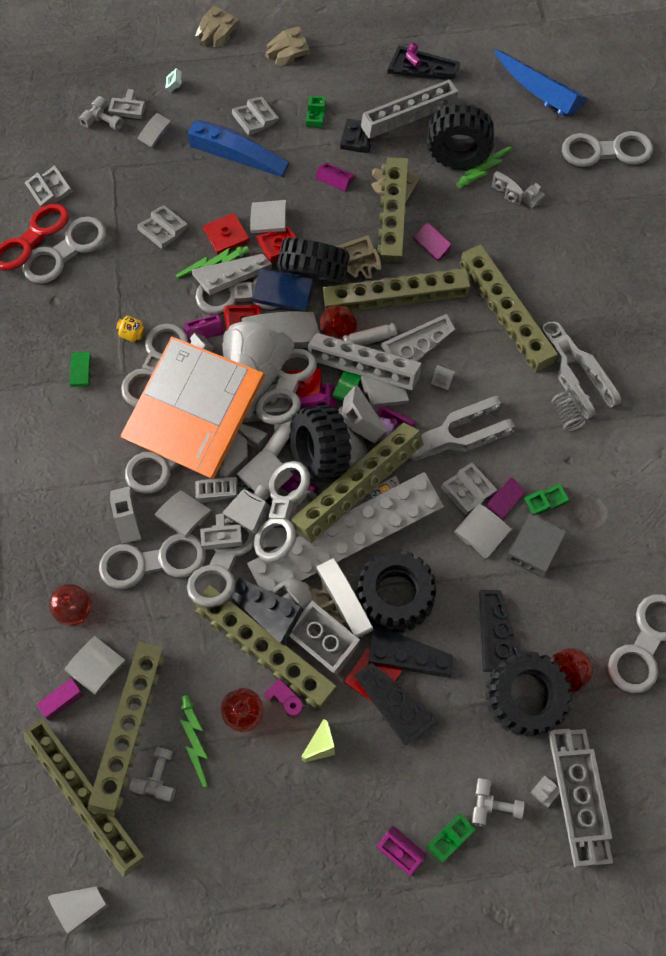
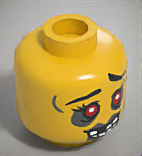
M125 316L123 320L119 319L116 329L119 330V337L130 342L141 340L145 331L143 322L132 316Z

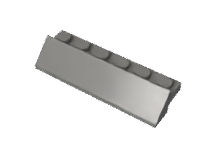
M586 729L549 730L548 734L574 867L586 868L589 866L612 864L613 860L609 845L612 834L594 749L589 748Z

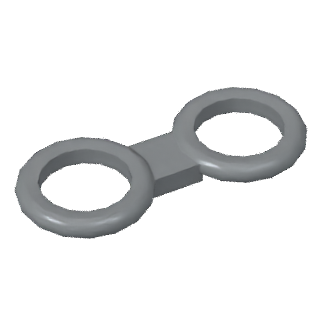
M636 131L623 132L614 141H598L589 134L578 133L566 138L562 144V154L570 164L578 167L592 166L599 159H616V157L626 164L638 165L650 159L653 154V145L646 135ZM635 139L645 146L646 152L641 156L631 157L622 152L620 144L624 140ZM574 142H587L593 146L595 154L587 159H579L570 153L569 147Z
M89 216L74 220L67 227L65 239L53 248L38 247L32 250L30 258L22 265L25 277L31 282L38 284L49 283L55 280L61 274L66 261L78 254V252H92L104 243L106 238L104 224L97 218ZM89 224L98 228L99 234L92 243L81 245L73 241L74 231L78 227ZM40 255L53 256L56 259V265L50 273L39 276L30 271V265L36 257Z
M258 277L252 282L238 283L228 287L227 289L231 293L230 298L225 304L220 306H211L203 300L205 290L200 285L196 290L195 296L197 305L209 314L224 313L223 308L226 305L252 301ZM254 303L255 305H260V308L273 310L276 308H280L265 304Z
M161 324L151 329L147 334L145 348L148 356L142 368L129 373L121 386L122 396L128 404L136 407L139 399L132 397L129 393L131 383L139 377H151L162 356V353L155 351L152 345L156 336L163 332H173L182 341L188 343L187 334L181 327L175 324Z
M293 349L288 359L304 358L309 362L308 367L297 374H287L280 369L277 375L279 381L275 390L265 393L257 401L255 411L258 418L263 422L272 425L283 424L292 420L293 416L300 410L301 401L298 395L295 394L299 382L312 376L317 367L316 358L309 351ZM275 398H287L293 403L288 412L279 416H272L264 412V406L267 402Z
M142 452L135 455L128 462L125 468V479L128 486L135 492L152 494L161 490L167 484L170 478V471L180 464L153 452ZM145 460L156 461L162 466L160 479L151 485L138 484L133 478L135 467Z
M290 461L282 464L273 472L270 478L268 491L273 501L269 519L259 527L254 538L255 552L264 561L275 562L281 560L289 554L295 544L296 530L294 524L290 521L293 504L304 496L310 485L308 468L301 462ZM290 470H298L301 475V483L298 489L289 496H280L277 490L280 478ZM274 526H284L287 531L285 544L280 550L274 553H267L263 547V539L266 533Z
M228 518L225 519V524H230V526L238 525ZM245 529L249 534L245 544L237 548L214 549L216 552L210 565L203 566L193 572L188 579L187 591L188 596L194 603L203 607H214L229 600L234 593L236 584L234 576L230 571L236 557L246 554L253 548L255 534ZM208 574L223 576L227 581L226 589L216 597H203L195 590L196 583L200 578Z
M179 533L165 540L159 550L142 553L135 546L119 544L111 547L104 553L100 560L99 573L102 580L108 586L115 589L133 587L142 580L144 574L165 571L168 575L176 578H186L203 566L206 550H202L201 541L196 536L190 534L185 538ZM179 542L191 543L197 549L195 563L185 569H176L167 561L169 549ZM120 553L132 554L138 561L136 573L127 580L113 579L108 573L110 560Z
M654 594L642 600L636 612L637 624L641 632L635 643L617 648L610 656L608 663L609 675L613 683L623 691L642 693L649 690L657 680L658 666L653 654L660 641H666V632L653 630L646 621L645 612L647 607L654 603L666 605V595ZM625 654L641 656L649 668V675L646 681L641 684H631L623 680L617 669L619 658Z

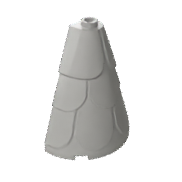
M258 322L235 323L229 326V329L225 331L223 336V357L266 375L244 419H249L253 414L257 401L266 393L294 348V342L284 332L280 330L278 333L271 330L272 326Z

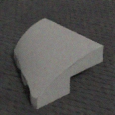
M97 886L53 894L48 897L67 934L73 932L87 920L93 919L109 906Z

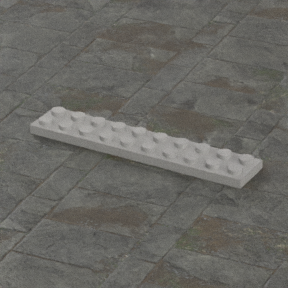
M423 472L349 510L312 543L301 536L297 537L292 550L281 560L267 562L258 557L247 564L258 586L272 592L274 587L282 581L292 578L303 581L318 573L316 565L332 557L338 563L442 509L444 506L426 473ZM280 546V547H278V548H276V549H274V550H272V551H270V552H268V553H274V552L280 550V549L282 548V546Z

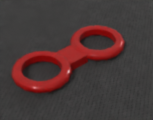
M49 204L37 210L31 217L30 228L19 238L8 239L0 244V258L3 252L10 247H24V251L18 259L6 263L0 261V270H14L25 264L31 256L32 249L44 239V236L53 235L65 227L69 220L68 210L59 204ZM51 212L61 213V218L55 225L48 228L38 227V222L44 215Z

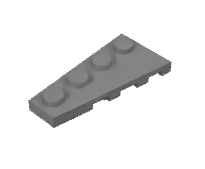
M263 254L192 269V275L209 295H212L257 276L260 269L271 270L272 264Z
M445 314L387 340L381 346L385 353L419 361L455 331V328L448 315Z

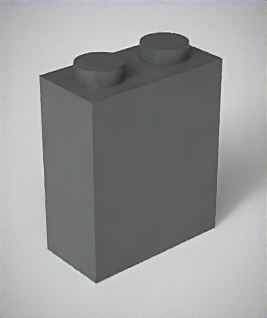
M529 514L509 552L507 561L543 578L566 531L556 524L545 522L540 516Z

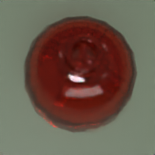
M334 305L327 308L320 318L321 332L323 335L336 339L355 333L357 323L353 312L342 305Z
M64 584L58 587L49 599V610L53 618L60 624L77 625L83 622L89 615L91 600L87 592L80 586Z
M566 648L552 656L554 661L560 665L558 668L560 672L565 671L567 674L565 681L566 683L570 682L572 688L568 691H578L589 683L593 675V667L590 658L583 651L576 648Z
M239 688V690L229 692L222 700L220 708L222 719L226 726L233 731L241 733L249 732L256 728L261 722L264 713L263 703L258 694L246 688Z

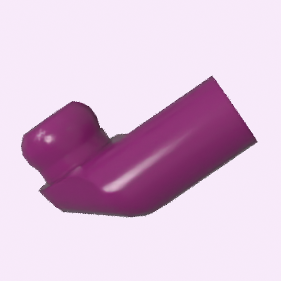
M411 43L410 47L407 48L406 58L415 67H418L421 64V60L417 57L419 47L417 44Z

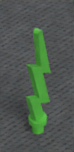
M509 146L489 156L481 165L466 171L465 175L468 176H462L460 181L456 183L457 187L461 189L463 186H468L470 182L487 175L485 170L502 163V159L498 158L510 152L512 147Z
M247 246L243 248L238 247L236 248L237 250L229 254L228 248L209 261L207 256L178 273L176 277L180 279L192 273V269L232 261L239 257L242 258L244 257L243 255L249 253V249Z
M185 695L181 697L183 704L181 709L185 712L189 722L181 719L180 721L193 748L185 747L203 787H208L199 756L206 759L209 758L194 729L204 730L193 710L194 704L191 703L190 696Z

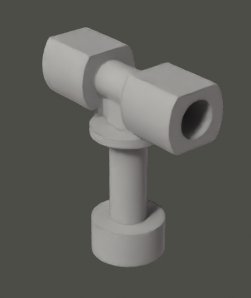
M98 96L93 101L90 111L85 110L79 117L80 124L86 128L95 120L98 122L103 120L110 123V128L116 131L121 129L123 119L117 115L111 117L104 114V110L108 105L106 99Z
M157 747L154 757L158 759L152 778L147 777L146 781L132 778L129 791L146 796V794L154 795L158 800L172 803L176 790L163 786L164 781L160 779L165 762L171 761L173 752Z
M478 778L475 792L477 805L473 809L472 825L485 827L487 813H491L492 809L513 813V818L522 819L524 801L515 800L514 804L495 801L494 796L489 795L491 781Z

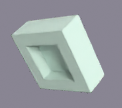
M177 68L166 77V90L169 92L179 88L182 83V71Z

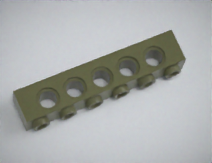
M387 157V164H383L382 175H386V179L382 180L381 191H385V195L381 196L380 207H384V210L380 212L379 223H383L382 229L379 228L378 239H382L381 245H378L377 253L381 256L380 262L402 263L408 158ZM393 208L396 209V211L391 212L389 211V209ZM388 225H394L395 227L389 228ZM388 241H393L394 244H391V245H390V244H387L386 242H388Z

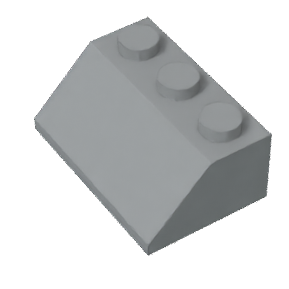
M313 601L302 612L289 635L336 675L350 660L360 642V639Z

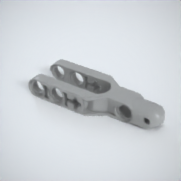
M545 323L542 327V332L558 354L556 358L559 364L558 379L566 391L574 393L576 398L574 403L579 405V411H582L584 418L589 419L597 414L589 400L590 397L583 392L579 386L580 382L569 368L568 364L570 363L580 364L609 407L612 408L620 404V394L594 356L579 350L559 323Z
M493 396L450 413L442 426L421 435L424 445L408 459L418 461L448 449L467 452L512 434L516 430V426L512 419H507L461 438H455L449 433V430L469 423L472 419L479 416H487L489 412L495 411L504 405L500 396Z

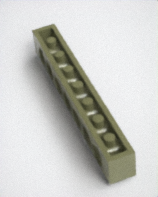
M480 244L463 252L460 261L461 268H466L470 281L477 286L480 296L486 299L489 309L495 312L498 322L506 328L509 338L514 340L518 351L523 353L529 367L538 372L554 364L558 355L482 245Z
M466 268L453 269L450 271L420 273L390 279L383 278L375 281L367 280L360 283H347L345 285H330L323 287V299L327 316L468 297L470 284Z
M403 422L290 520L294 524L296 533L310 543L315 541L424 445L420 431Z
M209 585L202 592L201 596L212 598L221 593ZM227 600L223 604L214 607H203L193 602L196 608L195 613L202 619L206 617L211 621L210 625L218 632L222 630L227 634L225 637L230 642L240 644L242 646L241 650L246 655L256 657L258 659L257 663L262 668L272 670L274 672L272 675L277 680L280 679L282 682L288 683L290 685L288 688L297 696L299 694L306 698L305 702L313 709L317 707L321 710L336 692V685L286 645L283 646L266 629L231 601ZM214 608H221L220 613H211ZM234 619L237 621L236 625L232 627L227 626L229 620ZM245 632L253 634L249 639H243L242 635ZM265 644L268 646V649L265 652H260L257 650L258 647ZM277 657L284 658V662L280 665L273 663ZM292 670L300 671V675L296 678L290 677L289 673ZM312 682L317 687L313 691H308L305 689L306 684Z
M138 641L88 803L89 811L114 816L116 810H121L124 797L120 796L122 788L127 789L130 775L126 774L129 767L133 768L136 754H133L134 747H139L142 734L139 733L141 726L145 727L148 714L145 713L146 706L151 707L154 696L151 693L152 686H157L159 674H156L158 667L162 668L165 656L162 655L163 647ZM143 665H149L152 669L146 671L143 670L141 667ZM138 684H143L146 686V688L144 690H138L135 686ZM136 703L140 708L133 710L129 706ZM131 723L134 725V728L126 730L123 725ZM121 743H124L129 748L125 751H121L117 748V746ZM114 764H119L122 770L114 772L110 767ZM112 785L116 788V791L114 793H106L104 788Z
M41 719L25 729L24 740L123 878L142 865L144 856L114 816L88 810L93 786L45 720Z

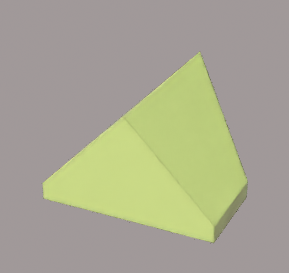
M324 719L301 756L304 762L335 755V747L328 722Z

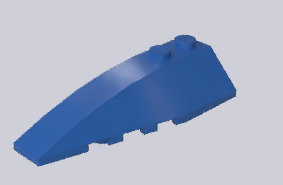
M495 50L494 53L513 77L527 90L545 101V106L557 108L559 114L563 116L567 114L574 115L587 101L588 97L551 78L548 79V75L537 70L534 71L533 67L521 63L520 60L503 51Z
M205 120L194 121L187 133L189 144L192 148L282 177L289 165L288 161L239 132Z

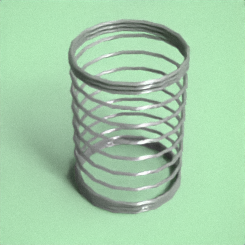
M565 391L557 394L551 400L553 407L557 405L556 407L561 409L562 407L558 405L572 401L575 398L572 391ZM572 394V396H567L570 398L565 401L553 403L561 395ZM575 405V407H570V408H572V409H573V408H577V410H574V411L569 410L570 412H573V413L576 412V411H579V410H578L579 405H578V407H576V405ZM582 411L574 414L575 416L581 415L580 417L567 419L569 421L562 424L564 431H573L585 424L586 420L584 415H582ZM584 420V422L574 428L565 429L567 425L574 421Z

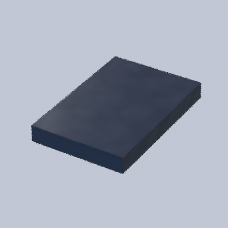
M260 269L252 302L306 312L313 279Z

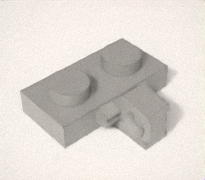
M128 89L125 98L112 97L108 112L111 116L117 115L119 117L142 119L145 102L137 101L134 90Z
M216 514V525L212 526V528L200 529L202 550L242 546L241 525L230 526V524H225L224 514Z

